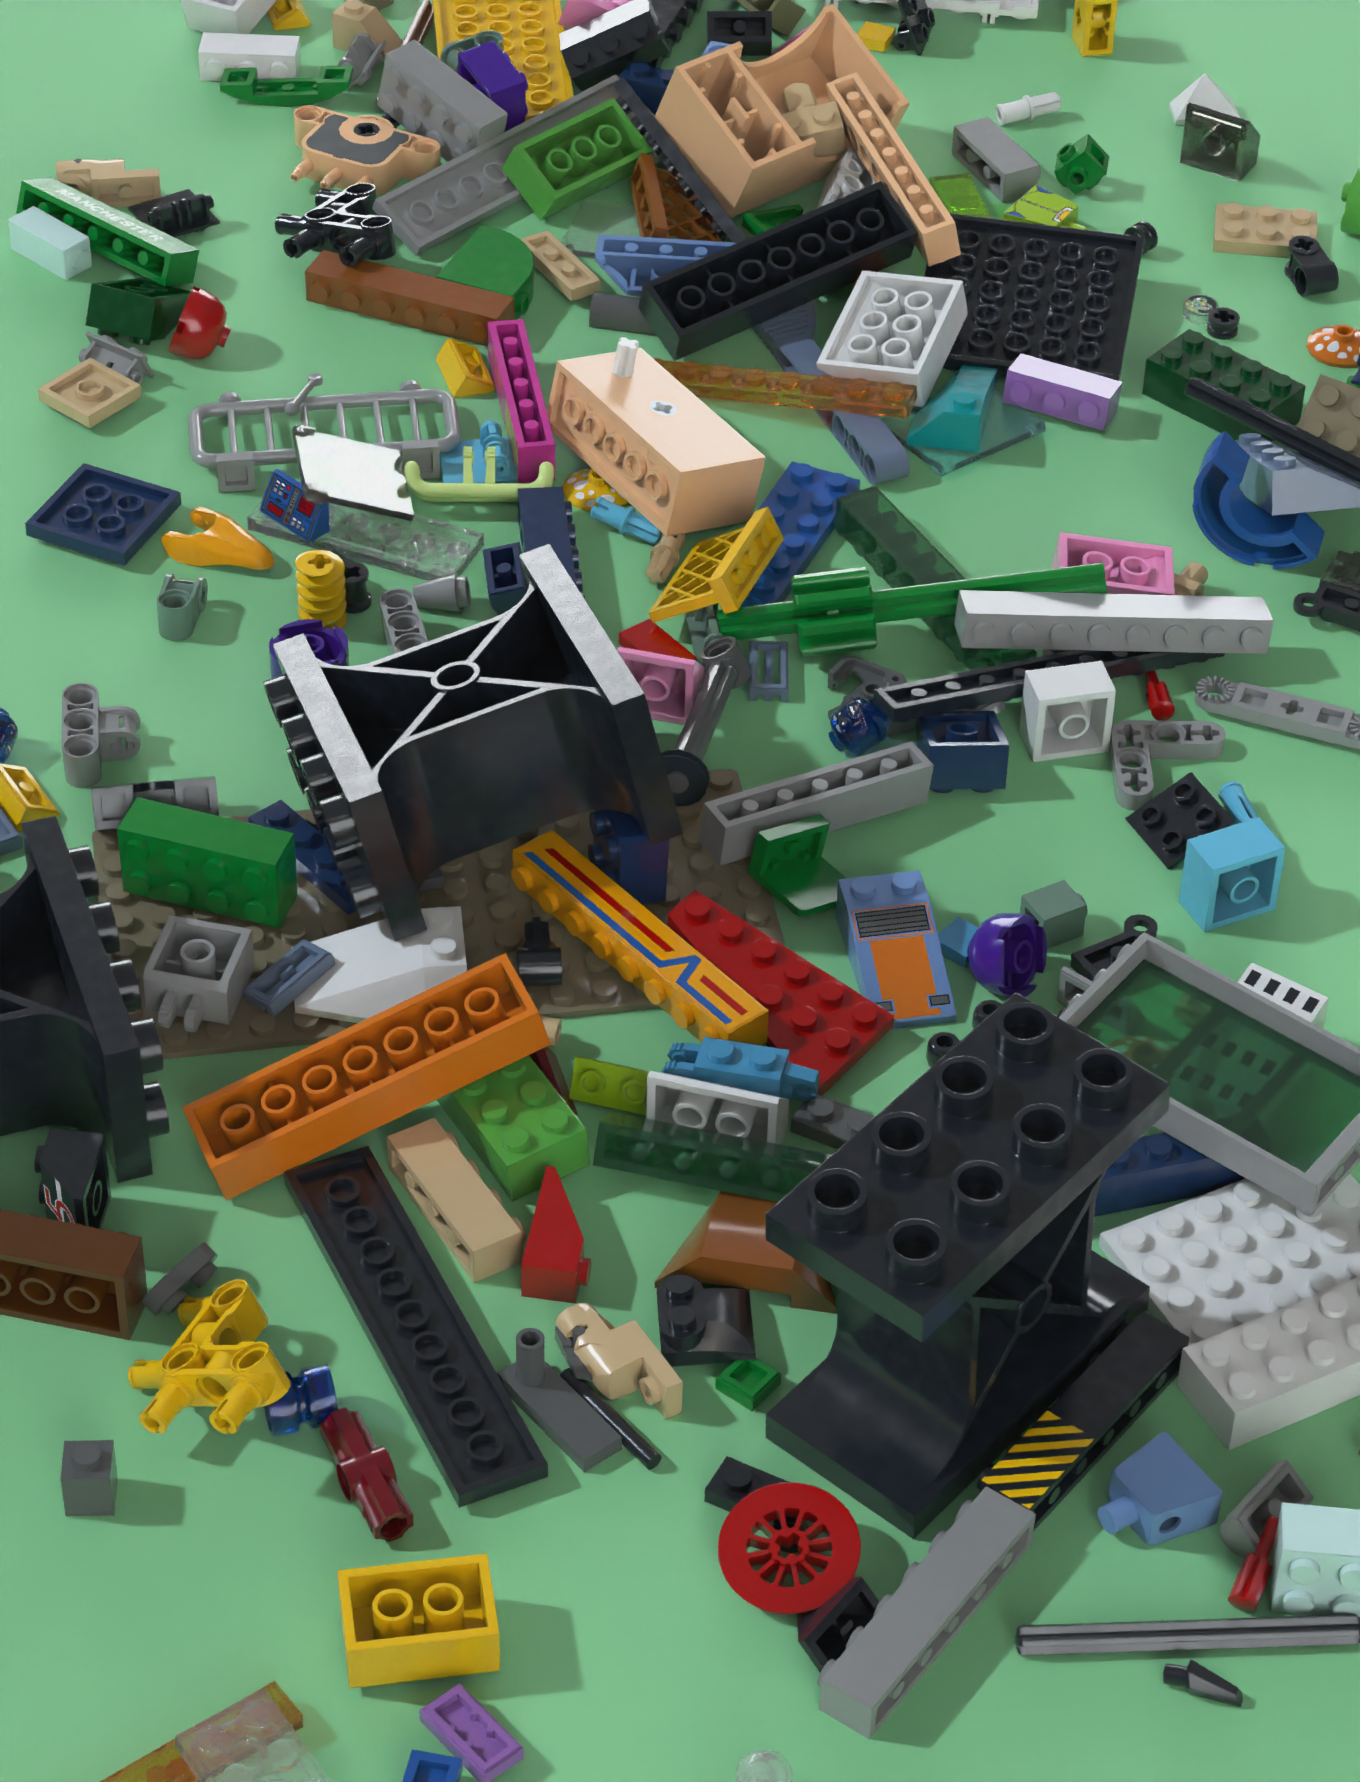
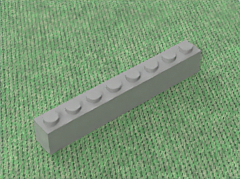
M959 590L954 625L962 648L1267 654L1274 620L1263 597Z

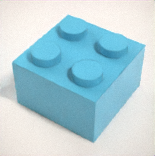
M1259 817L1188 839L1179 903L1203 932L1275 910L1285 846Z

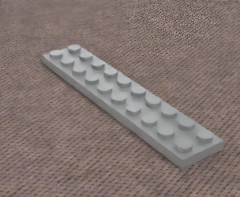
M615 74L375 200L372 209L379 216L391 218L393 232L415 256L427 251L522 200V195L501 168L513 148L612 98L617 99L620 94L612 84L620 78ZM633 112L628 115L630 120L635 117Z

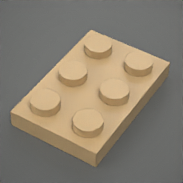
M1216 203L1213 252L1290 258L1291 253L1288 249L1290 239L1295 236L1305 235L1317 240V212L1303 208H1296L1294 210L1278 209L1268 205L1254 207L1242 206L1238 203Z

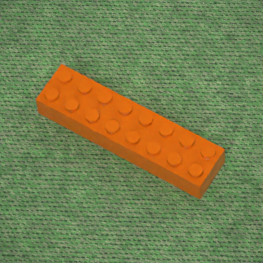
M504 953L182 1107L227 1201L283 1174L285 1171L298 1167L551 1045L539 1011L507 954Z

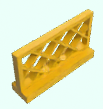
M769 507L756 510L744 528L697 542L648 612L652 622L654 623L716 603L720 604L724 614L737 611L784 540Z

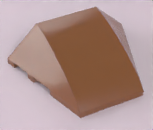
M722 1189L654 1282V1288H658L662 1281L671 1276L686 1275L697 1279L701 1284L703 1282L791 1295V1308L836 1314V1304L831 1283L766 1241V1213L783 1199L781 1197Z

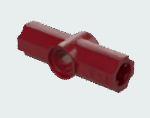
M344 1407L330 1412L329 1417L320 1424V1435L336 1464L338 1481L345 1498L349 1503L356 1502L375 1539H383L388 1543L402 1538L404 1533L414 1525L413 1513L397 1485L396 1473L389 1453L385 1447L376 1446L358 1411H350Z

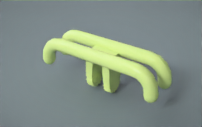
M464 446L463 483H427L422 480L419 465L415 461L407 462L404 468L407 486L413 495L429 502H518V489L552 487L554 479V467L552 463L545 461L540 464L538 478L532 483H495L496 454L495 447L487 446V451L485 452V464L487 465L485 483H474L472 469L474 452L472 451V446Z

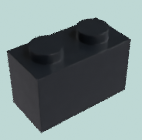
M707 11V46L710 41L734 44L740 41L743 45L741 56H770L772 47V11Z

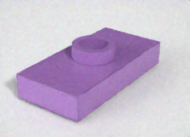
M460 1683L419 1710L420 1721L454 1757L462 1758V1765L479 1782H491L524 1759V1748Z

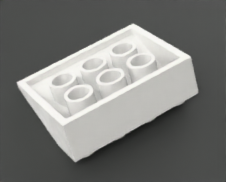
M862 270L816 363L817 369L848 384H852V386L890 404L924 407L968 315L963 281Z

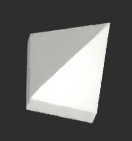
M1205 73L1169 104V110L1176 126L1240 122V116L1233 99Z

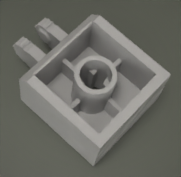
M169 915L145 966L143 976L146 1010L158 1012L157 1023L159 1027L169 1028L176 1016L184 1017L185 1031L194 1033L197 1031L202 1020L230 1024L242 997V991L246 988L255 967L252 929Z

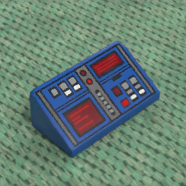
M274 470L262 499L260 511L307 542H312L330 531L329 501L281 470Z

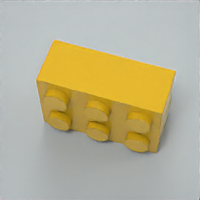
M487 1553L337 1570L340 1615L349 1688L500 1671V1633Z

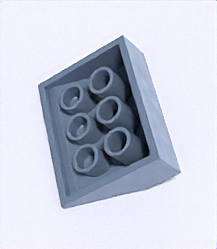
M1245 433L1239 435V440H1235L1250 455L1243 480L1239 484L1240 489L1245 497L1272 516L1360 507V484L1353 479L1306 455L1261 438V434Z

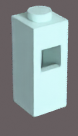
M35 206L8 219L11 249L64 280H68L92 267L90 239L83 233Z

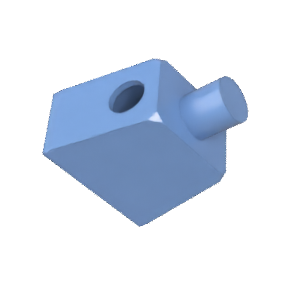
M1164 1431L1114 1468L1110 1477L1109 1503L1098 1509V1518L1103 1528L1109 1534H1114L1130 1526L1145 1544L1156 1545L1216 1524L1222 1491L1176 1441Z

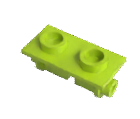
M575 1056L569 1098L646 1115L647 1076L649 1071Z

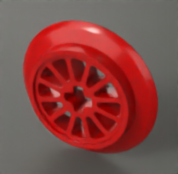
M796 1482L772 1484L748 1494L730 1511L721 1527L718 1539L719 1564L730 1587L751 1605L765 1611L780 1614L804 1613L821 1607L852 1580L858 1568L861 1554V1540L857 1524L844 1504L821 1488ZM786 1517H797L796 1523L792 1528L787 1526ZM778 1519L781 1530H775L769 1522ZM809 1520L814 1523L807 1530L802 1531L805 1521ZM761 1530L768 1538L755 1535V1533ZM822 1532L827 1535L825 1538L815 1539ZM793 1543L798 1544L799 1556L791 1553L786 1559L781 1557L780 1546L789 1548ZM754 1547L760 1549V1551L748 1553V1548ZM825 1551H832V1554L829 1557L819 1553ZM765 1564L758 1571H754L751 1567L755 1565ZM811 1565L824 1568L825 1570L819 1574ZM778 1570L773 1583L765 1581L770 1575H772L775 1571ZM801 1571L811 1581L804 1585L800 1584L798 1572ZM786 1574L792 1575L793 1587H782Z

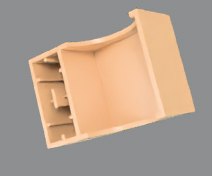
M831 4L823 7L813 24L798 39L768 58L755 62L742 61L741 52L743 45L739 41L676 66L654 118L726 213L732 218L828 177L844 154L816 157L814 156V147L816 145L814 138L812 137L805 141L800 140L781 114L785 113L782 101L783 91L789 85L794 83L808 84L813 90L817 105L829 102L826 83L857 72L895 131L910 102L836 6ZM845 136L846 150L848 147L853 148Z

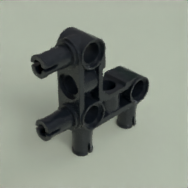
M370 183L351 185L343 191L319 190L315 197L316 208L308 211L303 216L286 213L278 215L275 220V230L278 234L292 236L283 243L284 252L290 258H299L309 250L316 252L326 250L338 253L340 261L345 266L351 265V267H354L366 258L370 260H384L396 254L392 220L387 216H379L372 209L377 199L375 186Z

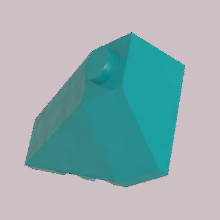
M962 365L912 419L907 436V445L979 452L998 369Z

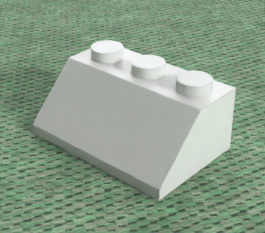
M649 1071L647 1076L646 1140L772 1167L775 1166L788 1130L789 1099L668 1073Z

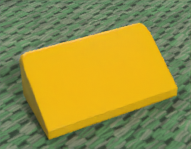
M276 0L267 11L276 31L312 25L301 0Z
M447 338L436 356V362L453 397H466L493 392L495 385L478 348L452 338Z
M0 764V807L18 832L23 831V822L51 816L58 818L60 813L26 767Z

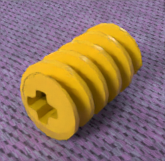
M309 550L301 553L295 561L297 569L296 580L298 582L296 590L298 593L299 619L322 621V627L334 630L333 625L343 629L347 622L346 590L344 587L346 581L343 560L338 555L325 550Z

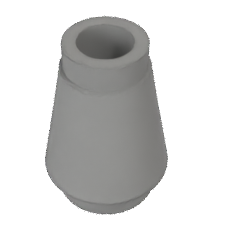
M456 573L413 585V595L417 608L423 607L460 612L461 608L470 607L471 594L467 576L459 577Z

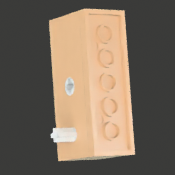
M622 337L618 342L616 352L557 361L547 409L552 432L666 537L672 534H685L749 521L756 502L766 457L643 349L638 348V341Z

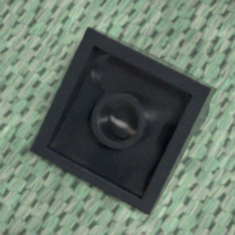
M674 1275L659 1284L657 1288L661 1354L671 1367L727 1363L736 1360H756L749 1290L703 1288L697 1279L686 1275Z

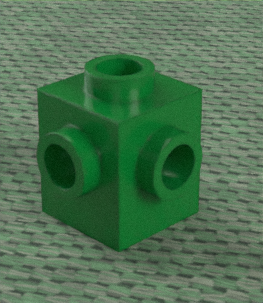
M1087 134L1074 144L1068 143L1059 150L1054 173L1058 182L1063 187H1068L1077 195L1084 189L1090 190L1094 188L1102 177L1107 174L1110 156Z

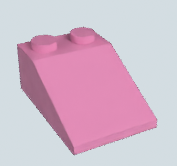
M1059 533L1051 569L1103 562L1107 594L1175 595L1172 547Z

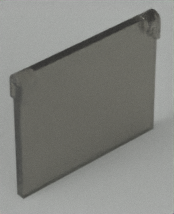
M296 425L292 428V437L306 501L321 505L327 502L407 521L413 520L414 512L399 451L315 432V428L304 425Z

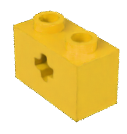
M1075 0L1072 39L1082 57L1113 53L1118 0Z

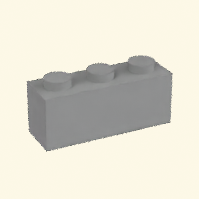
M989 117L954 126L952 155L1002 203L1020 199L1035 185H1038V179L1040 178L1039 164Z

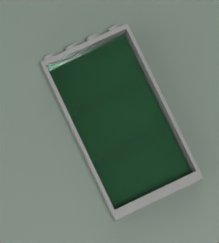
M1145 932L1131 945L1126 944L1120 950L1116 961L1107 970L1101 969L1094 977L1091 986L1082 995L1076 994L1069 1002L1066 1011L1059 1017L1171 1084L1169 1110L1153 1125L1154 1127L1310 1215L1316 1212L1360 1162V1049Z

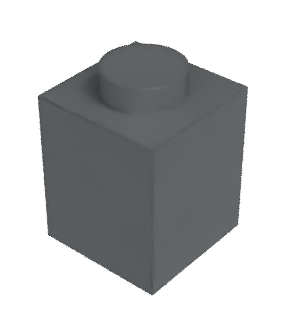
M113 1440L64 1441L61 1486L65 1516H114L118 1476Z

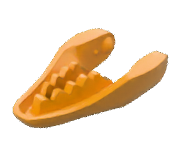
M205 507L194 508L190 512V518L195 526L206 532L186 535L169 531L161 538L165 552L172 559L186 565L198 567L233 565L266 570L275 563L273 554L263 543L230 517Z

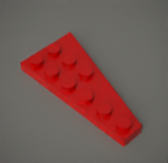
M694 889L668 913L667 925L676 934L769 1011L767 1042L764 1044L767 1047L789 1050L790 1063L819 1071L818 1095L822 1096L894 1027L893 1014Z

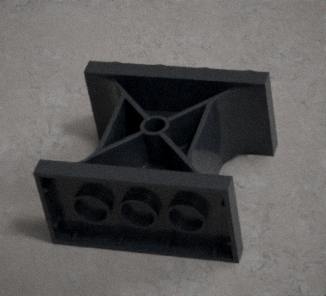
M550 544L519 555L528 590L521 601L510 610L494 618L379 660L354 666H338L325 663L315 657L304 633L273 644L282 675L263 681V685L276 721L280 728L283 727L290 748H287L286 752L302 794H306L321 835H325L340 876H344L360 919L381 911L395 942L427 930L417 899L419 889L432 872L457 858L575 814L592 810H614L634 817L651 846L683 834L645 693Z
M56 816L23 822L22 830L27 869L14 886L0 894V1136L52 1125L73 1127L85 1132L104 1133L106 1150L118 1183L153 1175L149 1138L170 1132L167 1108L158 1081L146 1084L143 1082V1074L160 1071L164 1068L163 1055L155 1023L152 1017L130 1021L128 1013L141 1010L139 985L130 958L109 962L107 958L108 954L120 952L118 929L110 902L103 901L89 905L86 898L99 896L98 877L89 846L84 845L68 849Z
M1015 992L766 1213V1241L838 1287L837 1330L831 1350L822 1363L766 1413V1438L914 1540L1009 1446L1014 1437L1021 1435L1034 1422L1035 1417L1043 1407H1049L1059 1398L1063 1387L1071 1378L1077 1380L1083 1374L1094 1353L1098 1350L1104 1351L1112 1343L1115 1333L1122 1324H1130L1142 1310L1145 1312L1148 1310L1150 1286L1091 1250L1095 1204L1098 1189L1107 1168L1168 1112L1171 1084L1129 1060L1122 1053L1112 1050L1050 1013L1041 1005L1035 1004Z

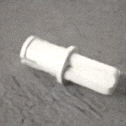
M1056 92L1034 97L1024 95L1021 100L997 104L995 107L996 118L1001 126L1023 119L1032 121L1035 116L1060 110L1061 99Z

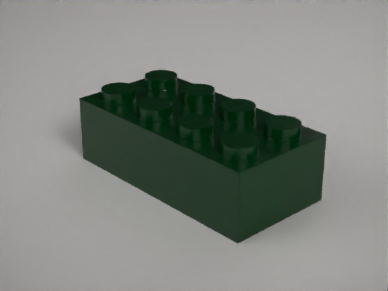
M1188 329L1146 358L1143 395L1219 433L1226 431L1234 440H1239V435L1257 433L1261 434V438L1274 441V439L1186 396L1185 388L1191 378L1198 377L1292 425H1296L1301 419L1306 385L1291 379L1288 375L1281 374L1262 365L1259 361L1252 360L1228 346L1221 345L1199 332Z

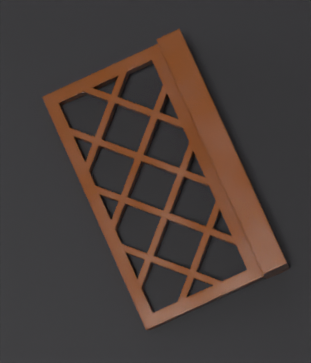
M640 153L629 179L640 237L673 239L670 236L674 235L678 239L725 242L724 239L721 240L709 225L714 221L713 217L709 216L705 219L695 207L694 202L698 200V197L693 195L689 198L679 185L678 181L682 179V176L678 174L673 177L669 171L656 168L653 156ZM677 193L682 194L684 197L687 198V200H685L683 197H681V196H680L679 194H677ZM663 198L668 199V200H669L670 202H672L674 205H671L669 202H667V201H666L665 199H663ZM682 211H684L692 218L687 217L685 214L682 213ZM670 216L672 219H674V220H675L676 222H678V223H677V224L674 223V222H673L671 219H669L668 217ZM701 224L702 226H704L706 229L709 230V232H707L705 229H703V228H702L701 226H699V225ZM685 230H688L689 232H691V233H692L693 235H695L696 237H693L692 235H690V234H689L688 232H686Z

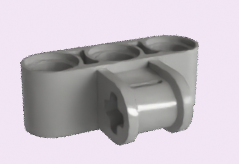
M88 683L72 684L62 694V753L65 778L67 783L76 788H87L97 784L102 776V761L131 758L139 752L141 745L139 735L136 733L140 727L139 714L134 709L125 706L100 707L98 690ZM120 717H123V728H119ZM125 737V748H121V738Z

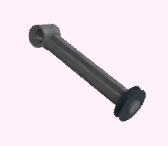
M728 636L709 643L702 650L701 658L706 666L705 678L675 749L666 750L661 753L676 806H690L700 801L705 795L710 776L706 765L702 761L731 690L744 684L752 675V671L734 637Z

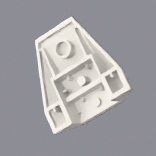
M461 906L421 909L427 930L396 942L385 919L312 941L311 943L330 952L336 964L294 999L295 1013L359 1023L466 972L467 962Z

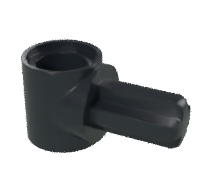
M535 916L532 918V921L524 924L525 943L521 948H517L518 976L524 986L562 985L561 947H557L550 940L549 923L541 921V917Z

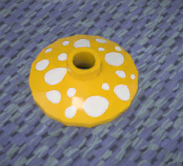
M591 467L582 468L570 474L563 484V494L566 501H571L575 508L591 512L593 505L599 507L595 501L600 496L622 507L629 504L624 497Z

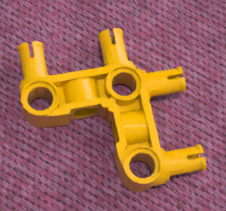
M235 1279L223 1284L212 1296L185 1297L183 1299L185 1303H180L177 1311L180 1322L187 1326V1328L161 1360L138 1359L134 1362L135 1366L129 1368L128 1381L134 1389H159L147 1408L139 1415L140 1423L149 1432L154 1434L166 1432L169 1424L183 1408L217 1407L209 1415L212 1426L220 1433L228 1434L230 1432V1434H235L253 1408L275 1403L288 1392L291 1381L269 1345L262 1341L254 1342L266 1328L268 1316L248 1283L243 1279Z

